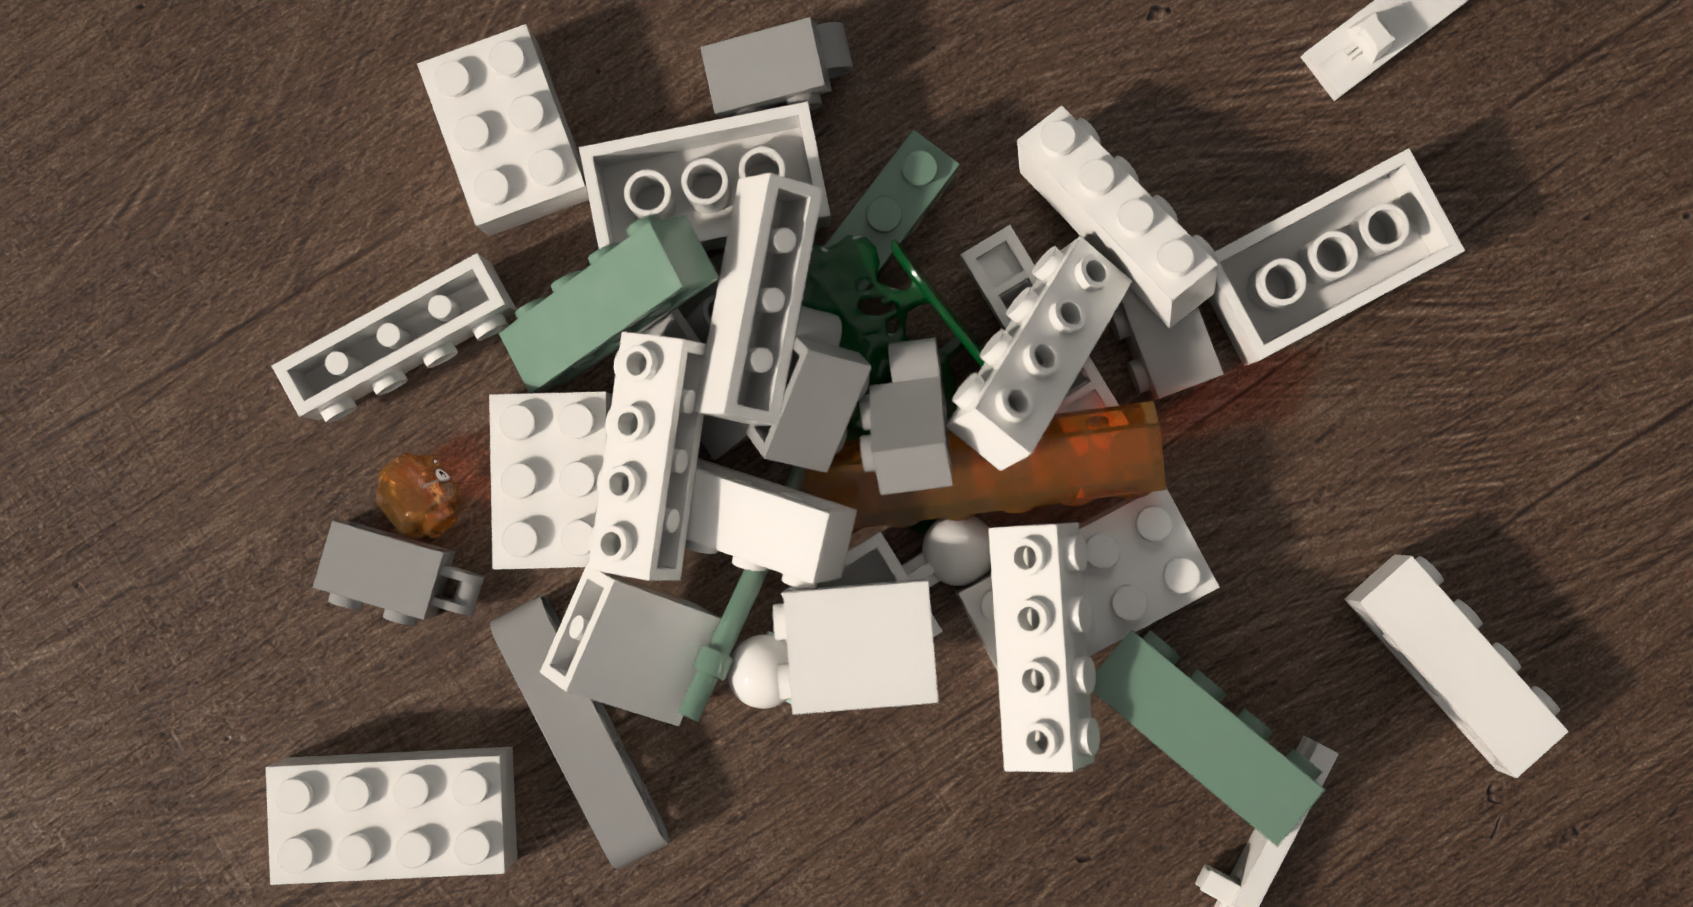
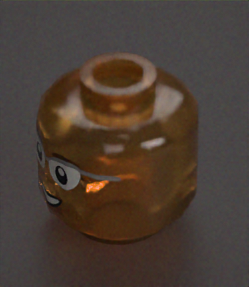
M406 453L390 461L380 471L377 477L379 485L375 492V502L406 538H419L428 535L430 538H436L447 532L456 523L458 516L455 512L461 504L462 491L433 456L420 454L414 456L412 453Z

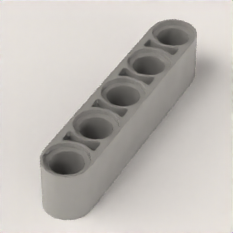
M541 594L491 620L490 628L510 671L611 865L616 870H621L670 844L669 834L603 703L566 692L540 673L561 624L552 605Z

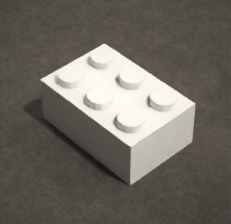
M526 24L417 63L476 227L488 236H492L589 200L580 156L539 44Z
M607 392L489 395L493 569L586 567L589 564L591 553L589 536L595 525L599 496L597 480L599 472L603 467L607 440L606 417L612 405V394Z

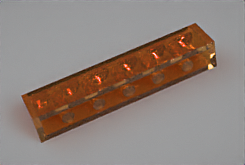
M1153 401L1055 414L1032 454L1001 471L949 430L953 486L881 495L876 471L865 472L860 440L845 441L843 448L834 455L827 473L808 468L803 470L807 494L857 510L851 534L866 527L889 525L893 528H905L915 525L922 520L938 518L962 521L974 517L977 513L1001 510L1017 514L1027 512L1035 506L1057 503L1066 506H1080L1089 503L1093 499L1113 496L1137 499L1149 495L1152 491L1166 490L1161 430Z

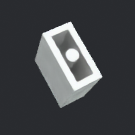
M587 564L540 673L566 692L679 726L683 715L678 713V710L697 671L692 666L702 645L709 646L721 618L696 603L616 574L588 569L589 564Z
M927 579L785 590L783 592L784 603L773 604L775 639H787L788 663L778 664L780 700L791 699L793 714L938 703L929 584Z

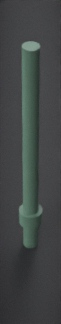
M793 465L783 486L805 493L815 470ZM769 568L766 571L744 569L709 646L702 645L692 666L697 671L678 710V713L699 722L717 681L724 682L734 661L729 657L769 572Z

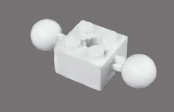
M957 512L944 515L937 519L927 530L923 539L922 552L902 565L882 533L878 531L847 551L841 578L817 583V587L927 579L929 588L940 581L953 586L970 585L983 578L991 568L989 527L981 519L968 513ZM790 586V587H788V588L785 589V590L804 589V588H798V587ZM931 613L933 637L943 631ZM756 635L742 641L730 656L734 661L727 674L730 688L735 696L743 703L761 709L773 708L787 701L780 700L778 684V664L788 663L787 639L776 640L775 636Z

